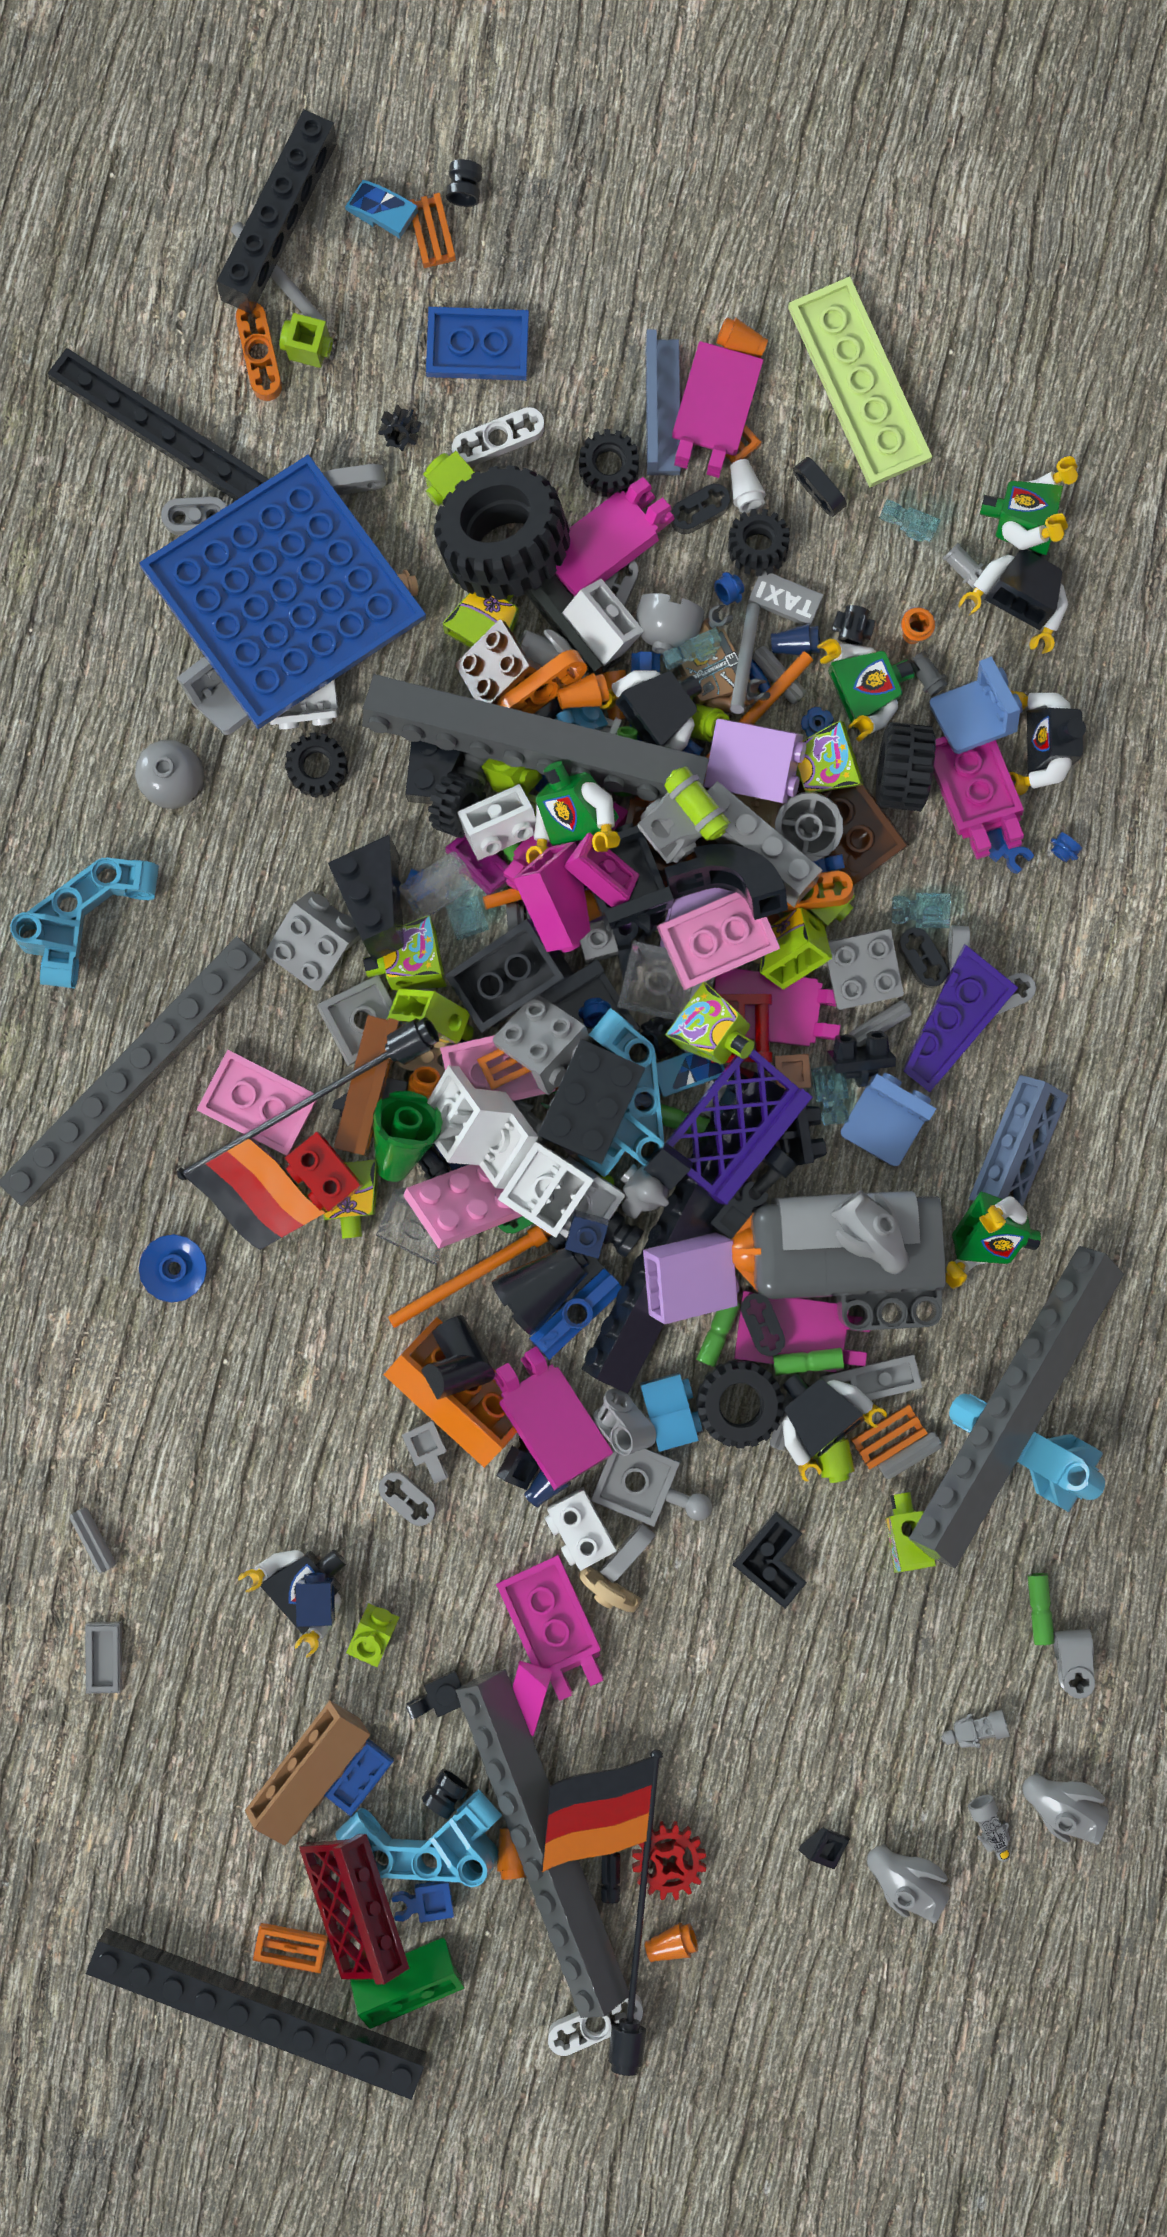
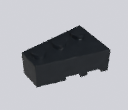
M411 741L405 791L408 802L433 805V801H430L431 795L435 796L437 792L434 790L436 784L441 785L440 779L443 776L447 777V773H454L457 766L460 765L464 752L454 749L444 750L437 745L422 741Z
M389 834L328 862L359 935L373 961L404 947L403 914L400 904V856Z

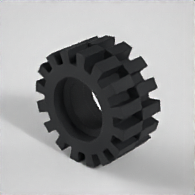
M604 429V434L600 435L599 431L593 433L592 439L588 437L585 440V446H581L579 474L580 477H583L584 485L591 487V492L596 494L597 491H600L602 496L607 497L608 493H613L614 495L620 490L626 492L629 485L636 481V475H638L639 454H637L636 444H631V438L628 435L624 438L621 431L616 430L615 434H610V429ZM604 452L616 453L622 461L620 470L611 475L600 472L596 466V460L600 454Z
M751 509L749 517L746 512L740 514V521L738 519L733 521L732 528L730 527L728 552H730L729 557L731 561H735L736 568L740 570L744 565V573L750 575L753 569L756 570V576H762V570L764 569L768 575L773 573V566L777 570L782 567V561L785 562L787 559L790 531L789 527L786 528V521L783 518L778 521L779 514L773 512L770 517L768 516V509H762V514H757L756 509ZM753 535H763L768 537L772 544L767 549L756 550L749 547L746 540Z
M314 732L310 733L309 737L300 736V741L297 743L293 742L290 745L291 751H287L285 756L287 758L285 769L290 781L301 793L305 795L310 794L315 798H318V795L327 797L331 791L335 793L339 790L338 786L344 784L346 780L345 774H348V761L342 747L339 746L334 738L330 739L327 734L321 733L320 736ZM314 753L324 754L330 762L327 773L318 778L307 775L304 770L306 758Z
M454 771V773L449 772L447 777L443 776L440 779L441 785L436 784L434 790L437 792L435 796L431 795L430 801H433V805L428 807V812L432 814L428 818L432 822L431 826L436 830L457 838H464L465 833L457 812L484 800L486 792H483L485 786L481 784L482 781Z

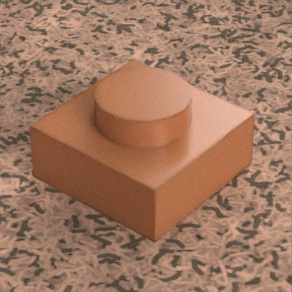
M809 1054L774 1056V1067L798 1088H811ZM775 1080L777 1085L787 1090L781 1083Z

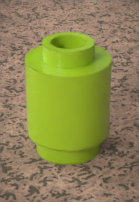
M695 704L698 711L692 716L695 726L690 738L712 742L716 720H730V718L721 709Z
M848 1438L841 1439L818 1458L821 1478H829V1483L849 1480V1473L855 1471Z

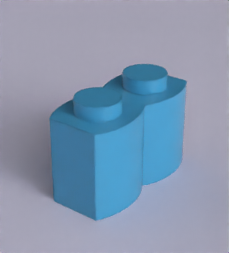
M678 1372L640 1383L650 1421L656 1430V1444L659 1452L699 1441L697 1432H701L703 1429L698 1412L691 1413L688 1399L694 1397L688 1378L682 1380Z

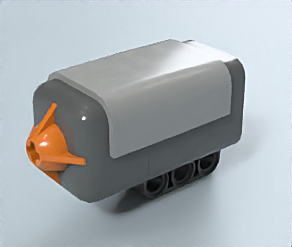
M913 1191L865 1193L875 1202V1194L883 1195L895 1210L899 1221V1229L910 1260L906 1269L900 1274H890L882 1269L881 1265L874 1260L859 1257L848 1252L836 1237L837 1229L844 1230L839 1221L832 1217L831 1213L854 1193L772 1198L771 1204L761 1205L754 1209L752 1215L731 1239L733 1240L732 1262L735 1268L752 1285L754 1290L769 1299L837 1296L839 1321L842 1325L852 1330L866 1331L934 1326L942 1317L941 1290L945 1287L946 1282L941 1201L938 1196L916 1197ZM927 1301L932 1308L931 1314L927 1319L920 1320L916 1314V1308L921 1302ZM893 1303L898 1310L897 1316L893 1321L886 1322L882 1318V1309L886 1304ZM853 1305H860L864 1313L863 1318L860 1322L852 1324L847 1318V1312Z

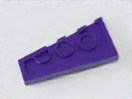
M964 943L902 1070L928 1092H931L1015 993L1018 987Z

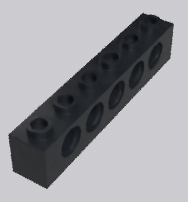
M303 109L216 281L221 301L252 314L337 145L334 122Z

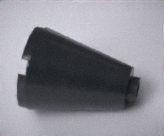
M564 1247L498 1275L492 1281V1286L504 1307L508 1305L514 1313L512 1318L527 1334L532 1335L540 1330L587 1276L588 1270L586 1266L590 1263L584 1254L566 1250Z

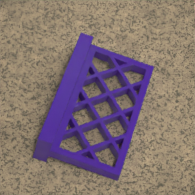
M754 1049L749 1057L757 1063L758 1078L741 1079L740 1064L744 1059L736 1055L666 1141V1143L674 1147L679 1139L692 1138L694 1158L687 1159L694 1162L695 1170L691 1168L687 1175L709 1193L708 1195L716 1202L726 1205L813 1098L803 1088H798ZM764 1070L772 1077H764ZM734 1072L735 1080L727 1081ZM777 1080L787 1090L779 1100L767 1101L765 1081ZM759 1082L760 1102L743 1104L741 1083ZM735 1084L737 1104L719 1106L718 1091L723 1085ZM713 1100V1107H706ZM767 1105H774L768 1112ZM761 1106L762 1121L757 1127L745 1128L743 1108ZM737 1108L739 1129L721 1130L720 1110ZM705 1111H714L715 1131L697 1133L696 1118L699 1114ZM691 1126V1133L684 1134L687 1131V1129ZM745 1132H752L746 1140ZM739 1133L741 1146L735 1154L723 1155L722 1135ZM716 1135L717 1156L700 1157L698 1137ZM731 1158L727 1165L724 1166V1159ZM718 1160L719 1174L711 1184L701 1176L700 1161Z

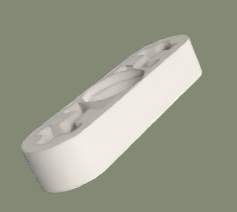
M526 407L473 428L455 437L452 443V453L454 451L460 453L462 445L465 443L469 447L479 445L478 437L483 436L484 446L487 451L483 452L482 445L472 449L473 455L467 457L465 453L459 454L470 467L537 441L544 432L543 416L537 409ZM529 418L531 423L537 421L534 424V431L529 432L527 427L519 429L524 426V419ZM512 423L514 424V430L519 429L517 430L518 438L513 439V432L510 427ZM497 429L503 430L508 435L507 441L500 446L493 445L488 439L490 433Z
M636 1994L634 2019L641 2021L643 2016L642 2001ZM621 2004L612 2010V2015L622 2010ZM578 2011L552 2023L548 2032L550 2049L557 2055L567 2056L611 2037L612 2025L610 2014L608 2013L603 2017L606 2024L599 2032L590 2031L585 2024L587 2018H580ZM622 2012L615 2015V2022L619 2023V2019L627 2018V2014ZM580 2022V2030L584 2038L580 2039L579 2032H576L569 2036L568 2044L564 2045L562 2040L556 2041L559 2030H563L565 2034H570L576 2031L575 2023Z

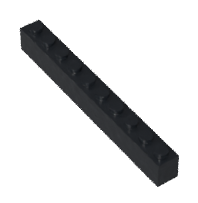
M740 1067L741 1079L758 1078V1073ZM734 1073L730 1076L728 1081L735 1080ZM765 1081L766 1100H779L785 1089L772 1081ZM759 1082L741 1083L743 1104L760 1102ZM735 1084L727 1085L719 1106L737 1104ZM767 1105V1111L769 1112L774 1105ZM761 1106L743 1108L745 1128L757 1127L762 1121ZM737 1108L720 1110L721 1130L739 1129ZM714 1111L711 1113V1119L704 1132L715 1131ZM745 1132L746 1140L752 1132ZM739 1133L722 1135L723 1155L735 1154L741 1147ZM716 1135L699 1137L700 1157L717 1156ZM731 1158L724 1159V1166L727 1165ZM718 1160L700 1161L701 1176L711 1184L719 1174ZM686 1174L677 1183L673 1193L667 1198L669 1204L666 1207L664 1206L659 1220L650 1230L644 1249L711 1234L714 1227L710 1222L724 1204L716 1202L708 1195L709 1193ZM643 1250L640 1256L635 1259L632 1272L625 1285L619 1290L616 1303L609 1316L603 1321L601 1332L593 1347L588 1350L585 1356V1363L581 1368L595 1379L627 1394L664 1325L651 1317L648 1312Z
M107 1928L97 1942L85 1973L410 2100L413 2098L425 2066L426 2051Z

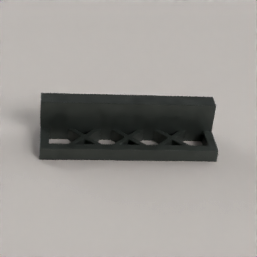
M555 574L550 580L544 579L542 586L538 589L533 590L531 588L524 591L554 631L565 638L572 650L579 652L590 674L594 673L596 676L600 673H605L621 661V657H618L604 666L561 613L574 598Z

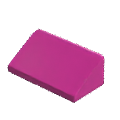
M589 832L568 858L564 866L565 869L609 906L615 907L629 901L639 874L610 849L607 852L595 851L592 845L594 835Z
M520 1661L512 1688L531 1736H534L553 1671Z

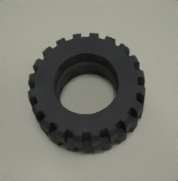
M507 465L506 469H500L499 466L489 467L487 472L480 473L478 471L471 474V479L466 482L464 480L460 481L455 485V491L453 493L449 492L442 502L444 506L439 507L435 517L434 535L436 543L451 578L466 592L476 593L478 597L489 599L490 596H494L497 600L507 599L509 595L520 597L525 595L524 591L531 588L533 590L538 589L542 586L544 579L550 580L557 572L556 566L562 565L567 556L565 551L570 546V529L555 488L551 486L550 481L544 476L537 475L535 471L523 468L521 471L517 466ZM510 523L524 524L518 532L507 539L490 543L480 542L486 534L499 526Z

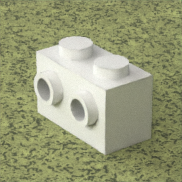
M602 579L581 589L561 613L604 666L625 654L644 632L638 622Z
M520 784L457 812L465 836L478 860L494 855L518 842L525 841L534 836L536 817Z
M584 1487L547 1506L549 1515L545 1517V1520L553 1535L555 1536L560 1533L566 1545L561 1547V1550L570 1566L576 1563L581 1571L616 1552V1546Z

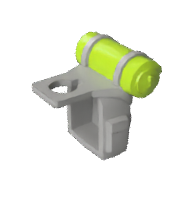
M686 766L672 771L664 784L667 793L662 800L658 798L648 805L640 816L641 821L637 825L667 864L671 862L678 863L688 857L694 851V847H696L695 842L702 836L707 841L721 837L731 823L724 815L726 812L724 808L719 807L701 785L698 775H693Z

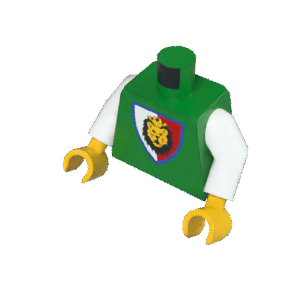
M1067 456L1062 458L1057 463V473L1051 471L1036 480L1027 482H1008L1004 499L984 494L979 515L999 519L995 534L998 539L1009 542L1020 550L1029 549L1047 555L1050 542H1058L1063 538L1064 530L1068 528L1065 516L1058 513L1063 489L1060 482L1063 481L1065 484L1076 482L1078 478L1076 469L1078 466L1074 457Z
M828 639L817 645L818 649L823 648L827 652V655L820 659L822 664L835 660V662L831 663L828 672L850 722L848 728H858L861 733L856 740L861 742L869 734L886 727L898 710V701L903 695L899 684L914 678V671L909 660L905 659L891 665L885 651L876 652L872 647L841 644L835 639Z
M562 761L548 765L543 772L549 783L536 796L534 840L537 841V846H532L527 850V862L530 864L539 854H542L549 848L547 842H550L552 846L583 840L589 832L594 835L592 845L595 851L607 852L609 848H616L620 843V837L617 832L612 831V828L615 826L619 816L613 808L612 796L597 785L591 774L587 772L569 776Z
M980 1191L952 1233L957 1259L949 1262L946 1267V1283L952 1289H955L967 1279L966 1273L976 1265L985 1263L1008 1264L1013 1261L1021 1248L1036 1250L1039 1247L1041 1233L1038 1230L1031 1229L1026 1210L1014 1197L1008 1196L1001 1199Z

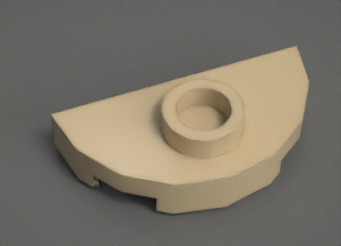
M591 1566L581 1570L578 1574L583 1584L596 1594L594 1599L606 1608L611 1609L612 1606H615L626 1612H635L642 1602V1598L616 1582L611 1583L604 1575Z

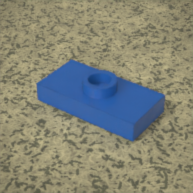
M368 1738L363 1749L356 1753L346 1766L343 1775L332 1784L324 1796L349 1816H352L394 1762V1758Z

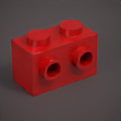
M315 1132L285 1157L286 1161L290 1164L286 1167L287 1172L298 1184L304 1181L311 1190L307 1196L320 1211L326 1208L328 1212H333L364 1186L320 1132Z

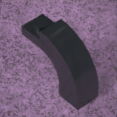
M732 844L702 845L694 847L695 859L679 862L664 868L667 886H669L674 899L706 889L725 888L739 893L747 901L754 920L788 910L786 888L777 869L769 860L751 849Z

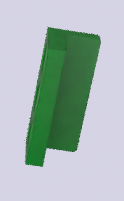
M440 1938L405 1953L410 1969L386 1984H375L374 1979H350L357 2014L369 2029L465 1989L462 1976L453 1965L445 1938Z

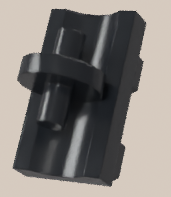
M881 1030L867 1033L866 1046L857 1047V1040L853 1035H836L833 1050L827 1051V1061L832 1062L835 1072L837 1074L843 1073L844 1079H855V1083L859 1088L866 1087L869 1077L878 1074V1069L896 1067V1057L889 1049L888 1037Z
M805 1106L778 1140L780 1141L781 1150L784 1153H789V1157L797 1166L814 1163L815 1159L827 1154L824 1139H811L809 1126L820 1125L822 1121L821 1110L818 1106Z

